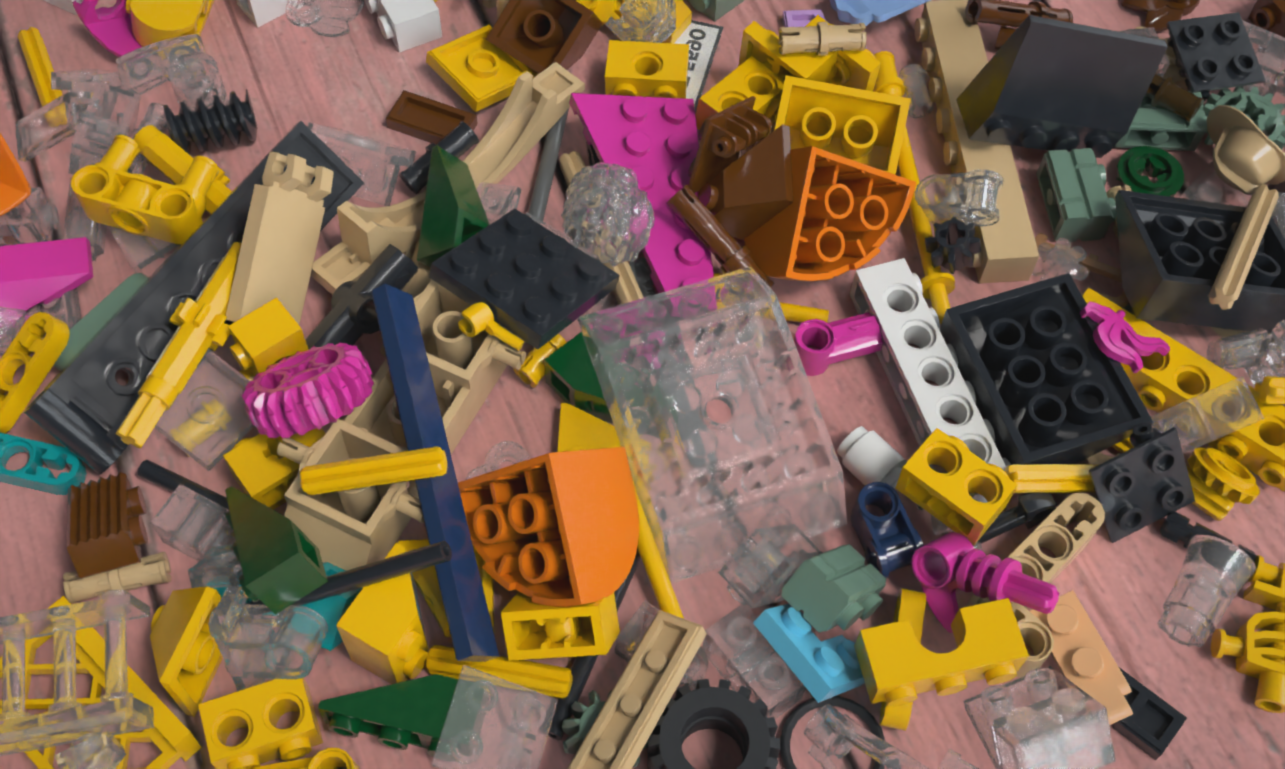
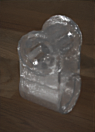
M973 170L966 173L942 175L933 174L921 180L917 185L915 200L932 225L934 223L941 224L951 220L952 217H956L958 221L963 222L965 225L973 223L974 226H991L996 224L1000 218V211L996 208L998 191L1003 188L1004 180L999 173L990 170Z

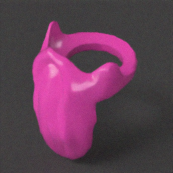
M83 0L81 4L76 1L72 2L76 13L87 30L108 52L123 60L139 61L144 57L145 52L148 50L143 48L133 35L131 18L126 13L127 0H117L113 7H100L98 9H95L98 0Z

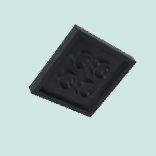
M515 208L431 263L429 273L430 279L468 304L473 305L480 302L487 304L494 315L495 322L536 349L541 348L616 289L620 277L618 273L603 265L599 260L592 258L567 242L564 238L551 232Z

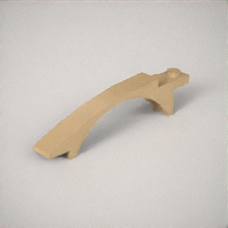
M553 63L534 78L528 71L517 78L513 90L499 116L478 145L463 160L468 165L480 199L499 183L570 107L571 93H582L585 90V83L558 63ZM426 191L401 203L379 208L362 207L349 201L342 203L337 207L342 241L313 262L310 276L333 295L342 283L357 281L389 244L398 248L411 259L415 251V245L420 240Z

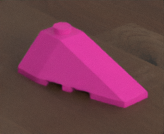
M87 237L0 246V327L3 326L8 330L20 322L17 317L38 303L49 305L93 278L91 243Z

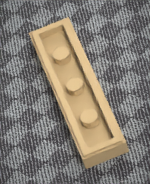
M661 610L657 612L567 769H632L707 635L702 625Z

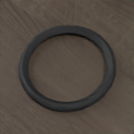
M834 696L818 703L815 698H812L800 704L789 715L783 725L780 736V755L785 769H797L790 752V739L797 722L806 713L815 708L838 706L848 709L857 714L868 725L876 743V759L873 769L885 768L887 748L882 728L865 707L851 699Z

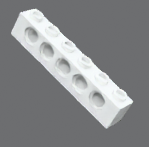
M905 258L856 270L850 297L859 315L869 312L872 316H876L881 327L883 341L881 351L876 353L919 447L938 428L948 436H955L962 440L969 448V451L986 463L994 464L1005 471V468L1011 464L1006 458L1001 457L995 445V434L992 425L987 419L982 418L976 406L975 391L969 381H964L957 367L956 352L951 344H946L940 332L938 315L933 308L928 307L922 295L923 289L919 276L911 272ZM909 344L917 345L920 348H914ZM925 380L933 381L939 386L930 385ZM943 418H950L957 424H950ZM929 465L931 469L938 473H947L939 465ZM969 493L974 500L982 503L987 502L982 495Z

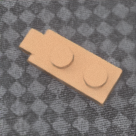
M1072 590L1059 596V600L1051 613L1044 614L1034 609L1030 610L1050 630L1054 640L1053 650L1050 654L1084 713L1086 714L1094 710L1104 727L1132 715L1133 712L1124 695L1132 692L1131 688L1075 592Z

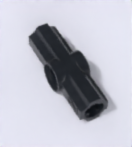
M389 244L357 281L342 283L335 290L331 300L332 310L305 339L308 349H311L313 346L323 347L328 343L334 345L338 343L354 345L363 333L372 334L378 332L380 328L372 298V290L383 284L402 290L418 272L419 268L398 248Z

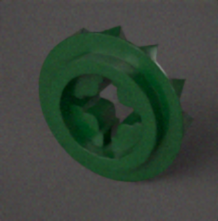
M1134 147L1126 151L1117 164L1118 173L1116 180L1130 186L1133 192L1174 197L1184 182V171L1178 160L1170 153L1157 147ZM1144 169L1148 171L1151 177H1157L1154 183L1149 180L1148 176H1141Z

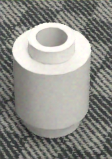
M863 426L852 431L837 450V453L843 458L842 464L865 486L872 482H882L896 489L902 467L907 462L874 430L868 432Z

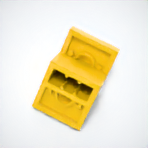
M817 15L805 27L817 26V22L827 21ZM753 21L743 30L738 66L753 56L784 80L787 75L873 91L881 62L866 48L864 51L828 52L827 56H818L817 52L781 55L779 48L782 46H779V38L775 32L766 30L756 21Z

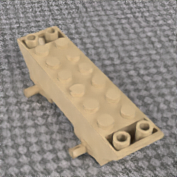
M431 279L424 291L414 297L413 300L450 453L452 454L507 365L519 370L521 364L523 365L526 352L517 351L494 335L491 336L485 330L474 337L466 336L460 330L458 322L464 318L461 312L471 305ZM387 358L373 377V392L365 398L366 401L361 406L354 407L353 412L347 415L344 421L338 418L337 422L332 424L325 436L311 447L289 437L283 438V443L280 442L277 448L279 456L300 464L297 477L284 495L287 502L284 516L289 518L319 548L322 562H329L345 571L383 560L393 548L411 518L424 523L415 480L309 495L303 492L300 485V471L305 466L408 451Z

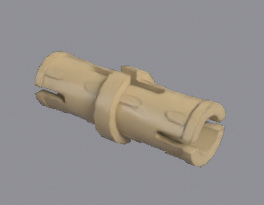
M817 22V26L780 27L778 38L779 46L782 47L779 48L781 55L817 52L818 56H827L828 52L864 51L867 35L866 32L862 31H865L866 27L864 23L828 25L827 22Z
M159 552L142 557L141 563L83 579L79 578L77 571L66 572L63 575L65 580L63 586L66 598L71 604L114 594L115 597L127 595L128 590L171 582V575L169 574L171 573V568L166 552Z

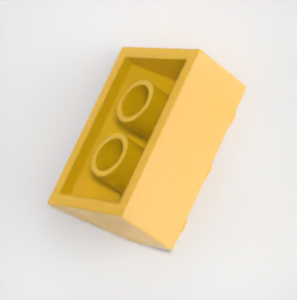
M786 75L774 130L782 124L790 127L791 149L813 146L896 175L911 98Z

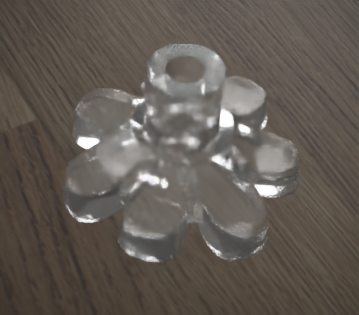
M1065 238L1058 239L1053 248L1047 243H1042L1038 246L1037 249L1041 259L1037 261L1032 275H1042L1039 281L1070 273L1072 278L1080 281L1088 276V269L1079 264V262L1087 257L1086 251L1081 246L1071 248V242Z

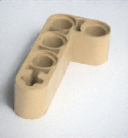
M1075 493L1068 496L1007 558L1019 561L1023 574L1051 584L1085 549L1101 527L1105 518L1102 504L1095 497L1085 493ZM1074 521L1078 522L1079 524L1072 533L1065 528L1067 524H1071ZM1039 547L1048 548L1055 554L1056 558L1046 556ZM973 593L965 607L990 601L988 597L980 598ZM1011 602L1023 640L1033 649L1035 656H1029L1019 671L1016 672L1017 677H1030L1038 671L1053 650L1054 640L1050 630L1027 610L1028 607Z

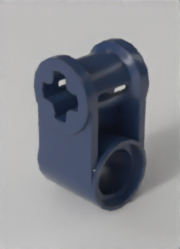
M872 482L863 487L851 511V524L863 547L868 565L871 564L885 578H888L889 572L912 565L913 554L924 544L919 533L913 527L899 494L893 487L882 482ZM865 506H878L883 510L885 516H874L868 512Z

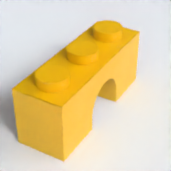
M1009 598L959 608L951 623L956 641V649L949 653H935L924 648L915 636L910 619L860 630L854 648L871 704L886 701L889 707L901 706L915 701L919 693L936 690L937 695L945 696L966 689L969 682L986 679L988 685H995L1017 677L1016 672L1019 671L1028 659L1029 654Z

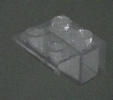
M1051 666L1031 670L1024 677L1004 685L988 687L981 694L963 701L965 710L996 769H1098L1116 761L1106 707Z

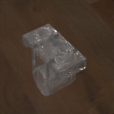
M228 586L218 606L212 610L208 625L210 634L215 639L225 661V668L230 673L237 690L240 691L262 684L265 679H302L308 676L328 633V624L324 617L308 607L290 605L275 615L266 605L245 604L248 596L241 586Z

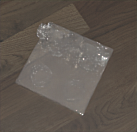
M463 665L431 766L440 769H539L558 699Z

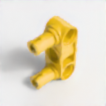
M116 135L100 162L85 166L73 175L71 180L72 190L90 220L122 229L134 235H144L174 244H183L203 223L201 217L206 209L205 196L215 177H217L219 169H217L218 166L213 160L198 155L194 157L190 168L180 184L172 185L154 180L142 174L127 173L135 157L138 156L140 148H137L138 144L130 137Z

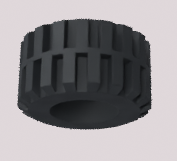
M709 679L697 680L695 690L691 691L689 686L685 684L677 689L676 698L674 700L671 698L648 739L647 767L648 769H695L686 760L682 752V743L694 732L703 729H716L731 736L740 747L743 760L736 769H776L778 764L777 758L780 752V738H775L778 726L774 717L766 718L765 714L768 706L761 698L755 703L749 700L751 690L741 685L739 691L735 692L729 689L731 681L720 679L718 687H710Z

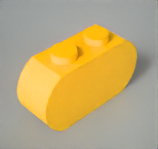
M127 0L126 13L131 14L133 35L143 48L157 55L179 56L189 53L196 48L215 0Z

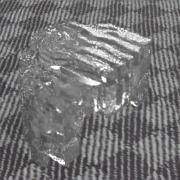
M625 0L619 9L622 14L620 19L614 20L611 16L605 23L621 41L662 43L676 29V2L674 0Z

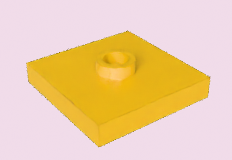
M490 25L428 51L426 56V63L475 112L509 97L517 78L526 71L532 74L533 78L538 75L537 72L486 40L492 30Z

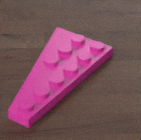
M571 93L569 104L574 115L578 114L584 126L583 134L588 145L592 144L600 160L599 168L624 220H628L633 230L635 245L639 252H643L652 271L651 279L670 319L714 321L718 310L711 252L687 227L678 214L666 204L685 185H689L690 177L688 176V170L699 149L694 100Z

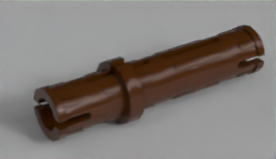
M969 0L965 8L966 18L971 23L979 22L1019 27L1028 15L1073 23L1071 10L1047 7L1044 3L1038 1L1022 4L1000 0Z
M688 185L680 189L666 203L722 265L719 269L724 274L728 272L753 302L775 284L748 255L751 251L745 245L741 247Z

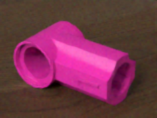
M867 312L829 323L818 319L802 322L796 330L791 353L793 367L803 375L817 376L824 373L829 364L881 351L883 341L881 327L876 316H872ZM806 346H814L820 350L809 349Z

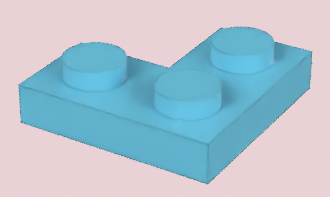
M789 603L765 609L753 622L818 703L862 686L865 683L854 648L855 643L846 639L843 635L820 641L812 632L811 624L803 618V613L796 611Z

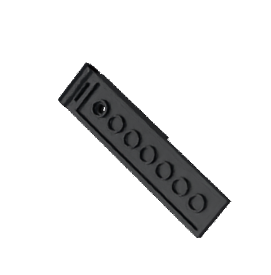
M302 121L295 124L270 151L284 156H288V154L297 155L306 159V165L313 168L322 166L334 171L331 193L322 199L324 200L323 207H325L320 232L337 214V207L345 201H349L364 184ZM269 153L179 248L175 249L25 409L24 413L99 475L105 472L128 446L115 433L138 399V391L145 382L150 370L179 327L169 321L180 302L184 303L187 298L195 302L234 242L242 243L254 185H263L262 177ZM315 176L313 177V179H312V181H311V185L313 184V182H314V180H315ZM227 320L225 321V323L228 324V325H231L232 323H234V322L227 321ZM208 348L195 371L213 352L212 349ZM119 369L125 371L128 375V383L125 386L118 384L115 379V374Z

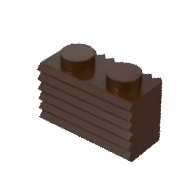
M119 472L117 476L110 474L107 479L100 477L97 482L90 480L88 484L81 482L78 487L71 485L68 489L66 549L80 579L141 563L140 545L148 543L145 524L140 516L147 513L146 504L140 487L132 488L125 473Z

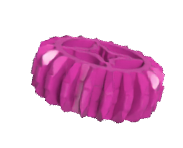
M328 343L323 347L313 346L307 351H298L291 357L282 358V361L277 364L269 365L266 371L256 374L253 381L246 385L245 392L242 394L245 402L244 408L252 425L256 426L259 434L267 435L268 438H277L279 436L289 438L297 433L304 435L306 432L316 428L320 430L322 426L328 423H336L338 418L351 414L354 407L361 406L366 401L365 398L373 392L372 371L367 359L364 358L361 351L355 345H348L347 343L334 345Z

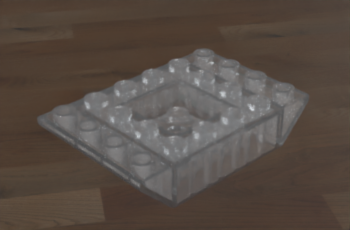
M751 266L578 317V323L621 447L626 449L631 476L671 584L847 525L843 470L777 295ZM712 400L725 402L731 410L730 420L726 423L712 421L706 412L707 403Z

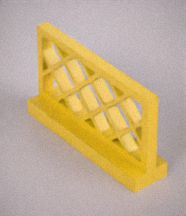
M64 596L47 608L48 612L52 615L50 618L0 657V678L4 675H20L16 699L0 700V725L39 769H55L53 761L56 744H83L79 769H90L93 743H120L116 769H127L130 743L153 742L162 752L146 768L141 769H168L180 757L186 762L202 748L183 723ZM55 635L62 643L59 664H34L36 649ZM71 654H72L80 663H70ZM90 673L93 676L90 698H64L68 674ZM57 674L52 699H28L32 675ZM102 687L111 697H101ZM121 707L125 711L122 733H95L99 708ZM88 708L85 732L79 734H58V726L60 724L59 713L61 709ZM26 709H51L47 734L25 735L22 732L21 721L24 718ZM4 710H14L13 718L11 719ZM133 722H135L143 732H132ZM45 744L44 754L35 745Z

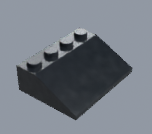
M1028 15L956 99L968 138L1048 151L1067 150L1070 152L1073 149L1091 148L1095 158H1102L1127 134L1168 48L1166 41Z
M1125 190L1117 192L1115 202L1122 288L1137 319L1285 335V238L1272 216L1238 300L1234 301L1232 308L1222 310L1219 304H1211L1208 296L1246 207Z
M1070 273L946 309L940 327V332L946 344H951L956 352L957 367L964 381H969L975 391L976 406L982 418L987 419L992 425L995 434V445L1001 457L1006 458L1011 465L1077 464L1129 438L1136 425L1140 423L1152 425L1154 423L1121 363L1107 357L1098 348L1093 338V331L1098 326V323L1088 316L1081 318L1080 312L1087 303Z

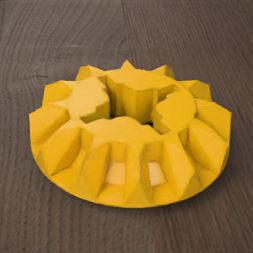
M1197 447L1187 460L1190 468L1193 469L1194 475L1205 482V486L1211 487L1218 495H1224L1232 502L1251 504L1260 494V489L1256 484L1253 474L1236 459L1220 450Z

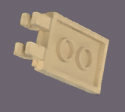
M277 152L269 153L262 177L263 185H254L226 311L227 321L236 322L277 297L298 325H300L325 207H323L324 200L322 199L331 193L334 171L322 166H316L315 168L306 165V159L297 155L288 154V156H284ZM315 176V180H314L313 184L311 185V181H312L313 177Z

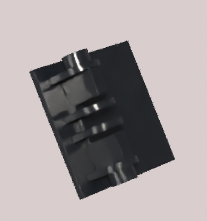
M1239 12L1168 21L1166 23L1170 36L1167 43L1172 47L1175 54L1176 66L1181 67L1179 70L1180 77L1187 78L1185 80L1187 91L1192 93L1201 92L1202 98L1206 101L1210 96L1209 91L1266 82Z
M1140 423L1133 428V433L1130 435V442L1134 448L1089 470L1097 500L1102 504L1105 512L1104 523L1112 543L1167 516L1171 511H1177L1195 502L1178 432L1175 427L1160 433L1157 429L1152 428L1151 424Z

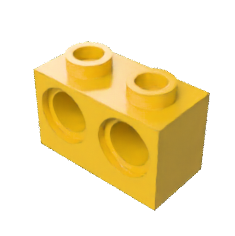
M751 56L699 98L695 114L697 129L700 130L703 122L708 117L751 96L756 97L753 110L767 116L774 123L777 120L785 80Z
M936 428L902 467L895 488L954 532L964 535L972 545H975L1007 506L1017 484L1010 480L1006 472L1000 467L986 463L969 451V448L962 440L955 436H948ZM929 465H939L947 473H938L931 469ZM969 493H978L982 495L987 500V502H978L974 500L969 495Z
M301 671L198 704L210 761L216 769H255V767L261 766L260 764L278 758L294 760L309 754L313 746L324 743L310 689ZM292 711L300 713L298 721L292 727L287 729L276 728L278 720L285 713ZM240 728L249 729L246 739L241 744L232 747L226 746L227 738L233 731Z

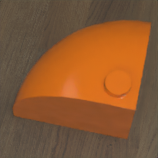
M813 146L791 149L793 203L744 239L745 246L751 251L748 255L766 276L783 280H827L849 270H857L881 252L879 247L889 234L899 229L911 203L916 182Z
M625 447L547 453L458 482L472 544L485 561L482 568L508 591L517 590L532 598L531 602L536 604L569 607L596 602L603 597L606 598L613 594L627 578L637 552L639 514Z

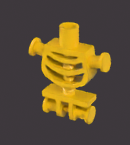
M1256 555L1254 565L1247 576L1248 582L1252 584L1244 591L1243 599L1276 611L1255 613L1237 630L1236 636L1226 635L1224 629L1217 628L1211 639V655L1219 659L1223 655L1236 656V671L1259 679L1255 705L1267 712L1283 713L1285 712V563L1275 566L1264 562L1263 556ZM1257 629H1267V630H1264V631L1254 632V630H1257Z

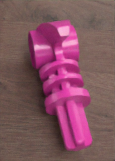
M957 532L946 533L920 547L912 557V569L922 585L923 593H926V601L938 621L949 633H953L951 623L959 610L955 594L957 588L967 593L973 591L974 595L980 598L988 597L990 602L1009 598L1010 603L1015 602L1044 614L1051 613L1059 600L1060 593L1055 585L1023 574L1021 563L1017 560L1005 558L1001 561L996 555L989 554L986 556L982 550L974 549L972 543L964 535Z

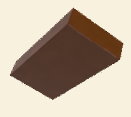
M403 90L386 117L387 128L435 144L455 129L461 121L465 122L473 131L478 124L476 114Z

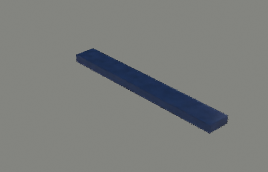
M383 284L372 290V298L407 449L410 451L438 446L445 451L447 457L446 474L416 479L415 483L429 544L446 541L452 551L451 560L435 565V570L457 661L486 662L500 656L413 296L395 287Z

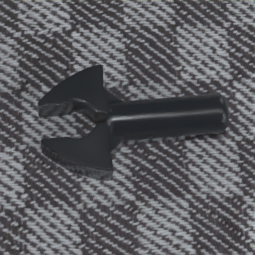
M1027 493L1019 496L1018 505L999 514L975 545L989 541L1024 523L1027 529L1039 524L1056 509L1055 506L1057 504L1050 493Z

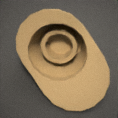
M1219 105L1210 110L1207 117V130L1215 144L1213 150L1214 170L1225 184L1240 190L1246 195H1252L1260 185L1279 184L1285 181V152L1271 141L1242 111L1227 105Z

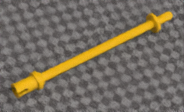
M888 51L875 53L874 56L881 62L873 92L902 97L905 94V86L903 80L898 77L894 55ZM905 125L898 165L901 177L916 182L909 205V212L925 277L920 280L923 289L922 295L924 298L931 300L932 308L936 311L939 322L942 324L946 309L951 308L948 294L955 289V279L950 273L942 272L941 266L934 268L931 260L932 253L926 252L925 238L933 237Z

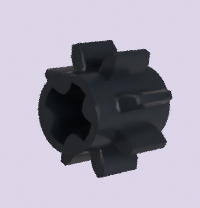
M952 217L951 220L941 224L934 223L935 237L925 238L926 252L932 253V266L935 268L941 265L943 268L948 269L950 274H954L955 270H960L965 266L972 268V254L981 252V239L975 237L974 224L965 225L963 222L958 221L956 217Z

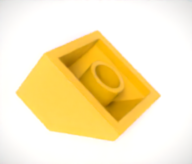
M208 586L173 590L166 605H161L157 609L151 622L150 640L159 682L182 711L192 717H195L199 709L198 704L202 702L238 628V625H233L229 621L228 608L217 589Z

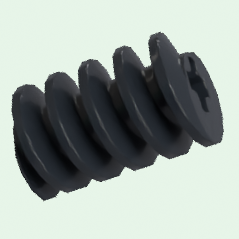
M246 89L245 101L242 102L235 91L230 92L228 105H224L218 94L213 95L212 108H208L201 98H197L196 108L193 112L182 101L179 105L178 115H174L168 105H163L171 140L188 154L191 153L192 142L195 143L200 152L207 151L208 138L212 140L217 148L224 146L225 135L229 137L234 145L240 144L241 131L245 133L250 142L256 140L258 128L248 89Z

